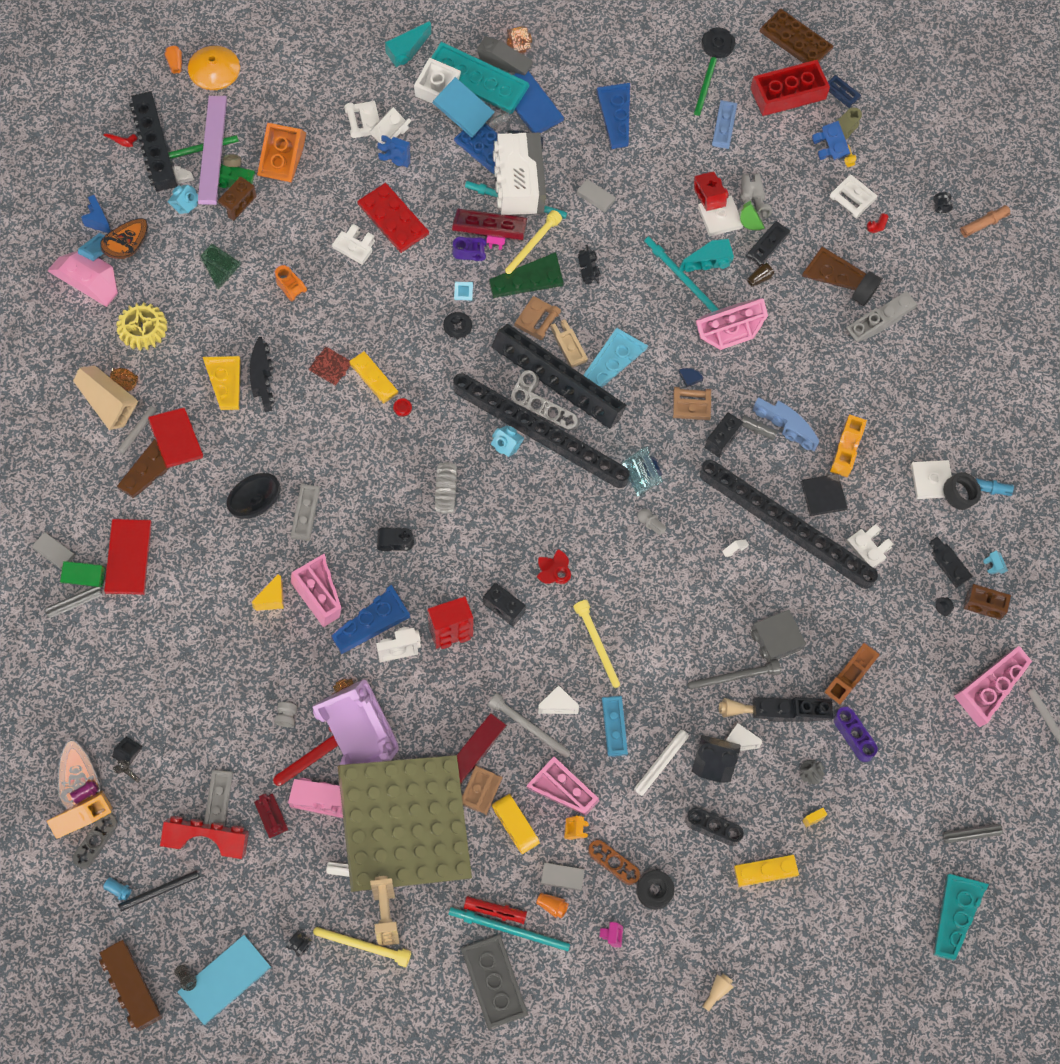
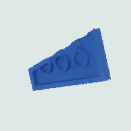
M392 585L386 588L387 591L381 596L378 595L366 609L363 608L358 612V616L353 620H349L331 636L341 654L410 618L408 610Z

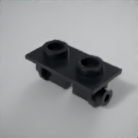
M586 245L587 251L580 250L578 254L580 267L587 266L581 269L582 280L587 285L591 284L593 280L600 284L599 276H601V273L595 262L597 261L596 252Z

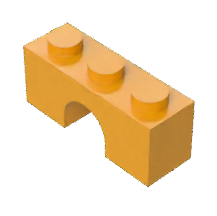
M849 414L830 472L848 478L855 462L856 451L867 420Z

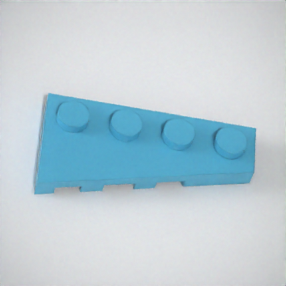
M616 328L584 373V376L602 388L647 350L648 345Z

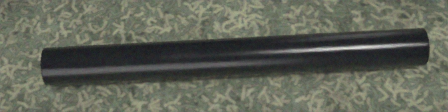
M195 870L119 903L118 907L121 912L196 880L200 878L199 874Z

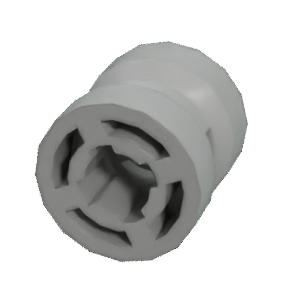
M279 702L277 706L278 715L275 717L274 723L282 727H294L295 719L293 717L297 713L298 706L292 703Z

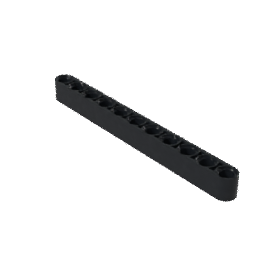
M459 373L454 377L453 390L461 398L616 488L627 486L630 472L622 464L464 373ZM463 383L465 386H458V384ZM479 392L481 395L476 396L474 393ZM494 401L497 404L491 405L489 402ZM505 411H512L513 413L507 414ZM521 420H527L529 422L522 423ZM543 429L544 432H537L536 430ZM558 438L560 439V441L555 442L552 439ZM573 447L576 451H570L568 448ZM584 457H591L592 460L588 461ZM601 466H606V467H608L609 469L603 470V469H601L600 467H601ZM622 475L625 479H618L616 476Z
M713 460L703 462L700 478L861 588L869 589L874 585L878 578L875 568ZM710 469L713 473H707L705 470ZM721 480H727L728 484L722 483ZM736 490H741L744 494H738ZM752 501H758L760 505H755ZM768 511L774 512L775 515H774V516L770 515V514L768 513ZM783 522H789L791 526H786ZM803 532L807 537H802L799 533ZM815 543H820L823 548L817 547ZM831 554L838 555L839 559L833 558ZM847 565H853L855 570L850 569ZM864 575L869 576L871 581L866 580Z

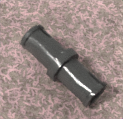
M746 415L741 420L743 421L742 426L754 431L756 435L761 434L774 440L778 432L777 429L763 424L764 421H757Z

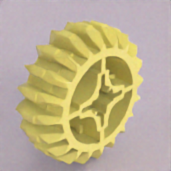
M144 302L142 306L136 303L133 308L129 305V310H123V315H119V321L116 324L120 340L124 341L126 346L130 345L133 350L136 347L140 351L142 347L148 350L150 345L155 348V342L161 343V338H165L167 320L164 318V313L160 312L158 307L154 308L152 304L146 306Z

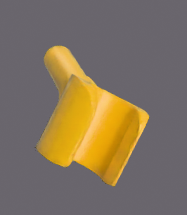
M848 145L850 155L845 157L844 161L847 167L855 165L857 157L852 154Z

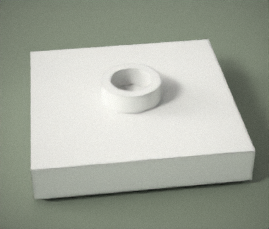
M729 196L727 199L726 207L706 211L702 203L698 204V209L709 237L743 228L732 196Z
M949 460L912 462L911 470L916 499L945 498L943 491L944 483L952 477Z

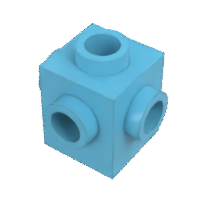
M178 185L172 191L173 195L167 201L179 214L189 213L198 204V194L196 189L190 185Z
M506 425L495 430L492 435L494 439L491 445L495 447L497 452L509 457L517 452L524 437L518 434L515 428Z

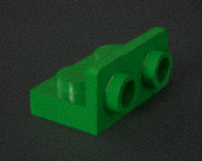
M221 164L219 187L230 188L239 177L252 184L255 170L228 167Z

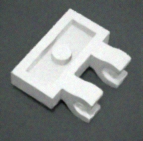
M353 224L347 233L342 231L332 247L363 265L372 253L371 246L375 242L373 239L375 236L368 232L362 242L357 240L356 238L360 231H358L359 227Z
M877 524L866 533L862 529L846 541L860 559L873 568L887 558L884 553L894 545L890 539L884 541L879 547L875 545L871 539L876 537L881 531Z

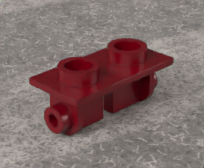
M273 793L268 796L266 794L260 795L259 800L254 801L269 839L288 831Z

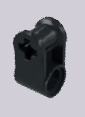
M382 527L377 530V549L379 551H408L414 546L413 534L408 528Z

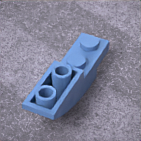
M758 397L752 410L757 416L769 419L778 427H784L782 434L786 439L796 441L803 448L815 452L819 439L809 424L798 413L779 400L774 406Z

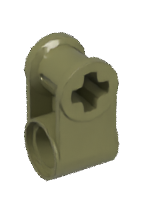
M858 108L848 109L847 112L836 120L840 123L845 140L859 126L862 112Z

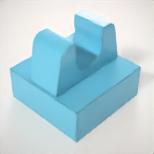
M997 550L990 553V556L983 561L986 565L989 563L993 564V567L987 570L989 574H1002L1008 571L1001 553Z

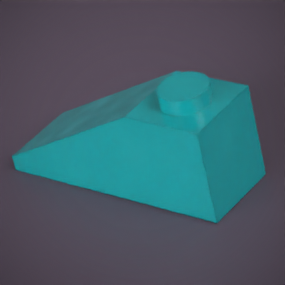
M428 21L385 42V52L395 67L407 64L431 35V22Z

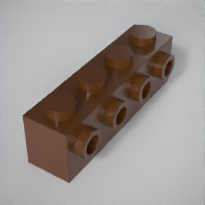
M121 940L99 952L101 955L100 965L104 971L108 970L111 976L108 981L112 989H117L120 995L117 1000L121 1008H126L129 1016L126 1018L131 1028L135 1027L138 1031H141L161 1020L163 1017L126 942Z

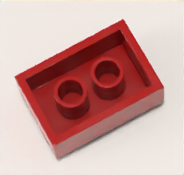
M466 596L428 608V628L436 649L440 647L441 649H446L452 646V643L458 641L464 643L469 641L470 637H473V615Z

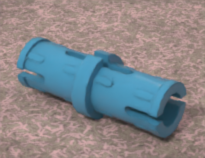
M975 478L980 485L981 491L989 492L991 495L1002 494L1012 496L1014 485L999 483L997 480L986 481Z

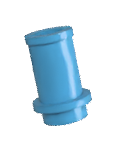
M111 877L106 880L103 886L104 890L116 895L118 900H127L132 891L129 885L124 886Z

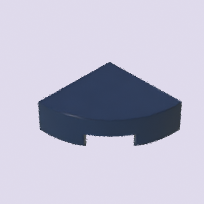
M679 369L678 373L686 387L699 383L704 379L694 369Z

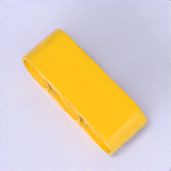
M510 794L491 804L494 812L521 854L540 844L536 834Z

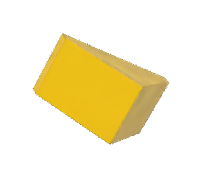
M279 574L251 602L253 609L256 611L284 609L283 582Z

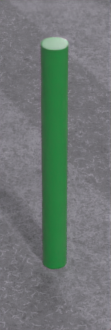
M715 57L710 58L694 115H701L717 62Z
M237 135L223 138V146L239 142ZM204 143L168 152L169 157L173 159L203 151Z

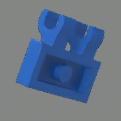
M839 121L823 126V132L812 135L814 144L826 140L829 147L818 151L820 160L832 156L834 161L850 155V150Z
M382 135L381 141L385 142V144L378 142V149L386 152V154L379 153V159L382 161L391 159L397 166L408 168L411 162L410 142L396 137L390 139L388 136Z

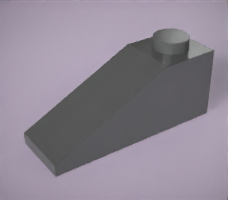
M485 36L477 47L480 60L497 68L526 75L533 64L531 59L494 38Z

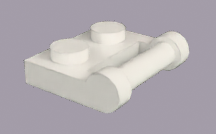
M375 101L359 104L348 103L344 106L351 126V137L357 138L371 135L369 133L370 130L380 121ZM354 112L360 113L363 126L361 129L357 126Z
M850 175L829 197L832 200L838 201L857 219L876 200L877 195ZM843 192L846 196H848L851 200L858 204L859 207L856 208L853 204H851L848 200L841 196L840 193Z

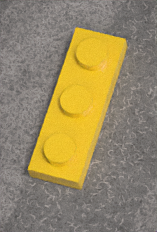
M365 351L349 361L351 367L383 404L398 394V390Z
M794 855L734 866L738 887L799 875Z

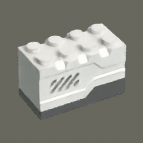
M498 134L497 141H494L493 161L495 162L494 175L497 178V208H501V215L543 214L546 187L541 134Z

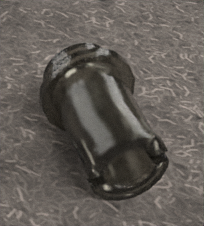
M185 965L178 966L174 974L180 981V987L186 991L193 990L196 987L197 979L194 975L190 974Z

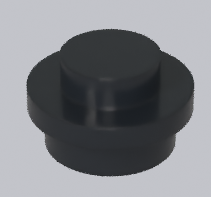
M940 597L936 600V610L941 615L948 616L954 610L953 602L948 597Z

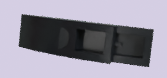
M261 336L258 337L251 355L250 383L253 397L261 396L264 411L269 412L272 411L271 404H274L272 392L268 393L267 388L270 387L268 377H272L270 370L274 368L272 360L267 359L266 354L270 353L268 344L263 343Z
M754 697L752 699L753 718L769 719V722H813L834 719L832 699L795 697L793 699Z

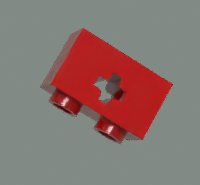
M714 171L694 176V191L706 211L726 207L727 199L729 198L728 190L723 187L721 178L717 177Z

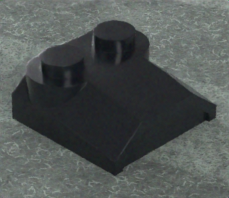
M701 735L691 772L700 778L719 783L731 782L741 745Z

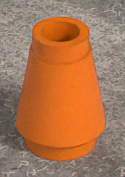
M177 46L167 47L165 57L173 74L181 73L182 51Z
M544 893L539 895L536 902L537 905L552 916L561 919L564 917L569 906L565 899Z

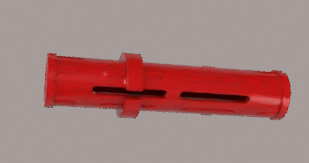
M469 896L466 897L464 909L502 918V921L510 920L525 924L527 911L510 908V905L507 904L503 906Z

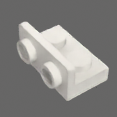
M393 107L369 133L379 143L385 144V142L381 141L382 135L388 136L390 139L393 137L397 138L400 133L403 134L409 129L408 124L411 120L409 118L405 120Z

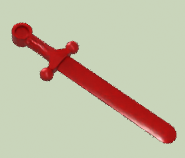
M334 735L278 773L273 778L274 784L276 786L285 784L339 746Z

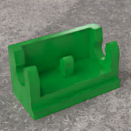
M63 561L60 583L103 587L106 568L102 565Z

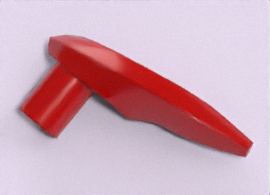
M103 134V136L125 147H133L132 143L137 140L135 134L130 135L128 138Z

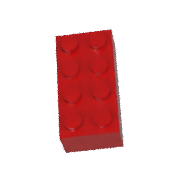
M818 60L753 76L750 89L762 116L826 100L830 86Z

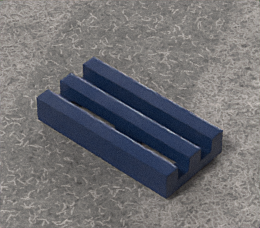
M837 75L828 81L830 86L829 93L848 108L861 98L857 91Z

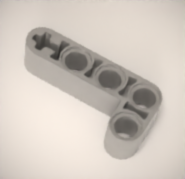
M527 370L520 375L511 394L512 400L515 403L566 429L575 430L578 428L580 419L576 414L534 394L539 384V377L536 373ZM528 375H533L534 377L531 384H526L525 382ZM523 391L525 398L522 401H518L517 394ZM541 400V407L535 410L533 407L534 402ZM553 408L558 410V415L555 418L550 417V410ZM562 417L572 418L574 424H569L568 426V422L563 420Z

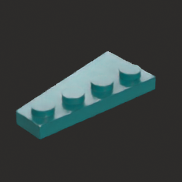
M952 874L947 875L934 956L952 961L956 960L969 926L973 922V917L981 904L982 897L989 884Z

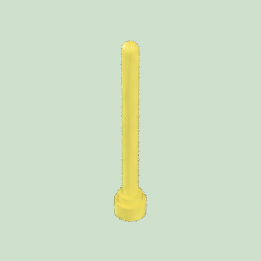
M552 210L547 215L546 223L505 269L507 274H511L551 227L557 226L562 221V216L557 211Z
M587 600L580 601L573 606L576 614H579L580 617L582 616L612 686L618 688L620 682L589 615L590 605Z
M319 927L313 930V934L395 959V962H398L400 966L407 967L409 963L410 950L403 948L402 950L398 949V951Z

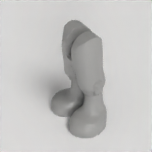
M760 173L753 175V182H750L749 174H742L740 194L742 202L745 204L751 201L752 203V200H754L756 211L761 220L768 218L772 214V208L769 204L763 203L766 193L764 192ZM743 206L739 208V214L741 213Z

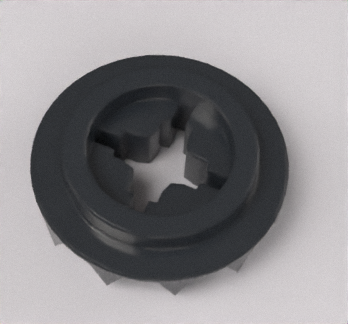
M453 312L444 319L443 328L450 338L454 337L458 340L462 337L465 338L471 333L472 320L465 313ZM461 323V328L454 330L455 325Z

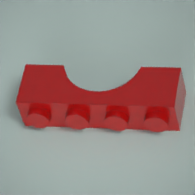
M171 816L163 822L160 846L181 849L189 839L204 836L217 844L221 856L242 859L246 855L249 831L244 830L242 826H231L229 828L223 827L224 824L212 822L210 825L203 824V821L199 819L184 821L182 817Z

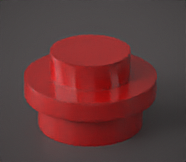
M400 398L394 403L393 410L396 415L404 417L411 413L412 404L409 400Z

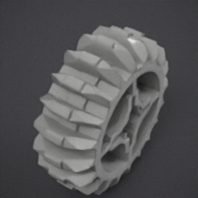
M450 462L439 463L437 467L435 510L442 514L453 513L455 509L457 466Z

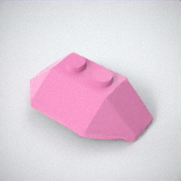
M78 251L60 256L48 269V272L106 307L118 294L113 266L99 258L91 261L79 255Z
M760 298L737 303L708 313L696 320L700 339L722 350L753 339L764 320L768 317L764 299Z

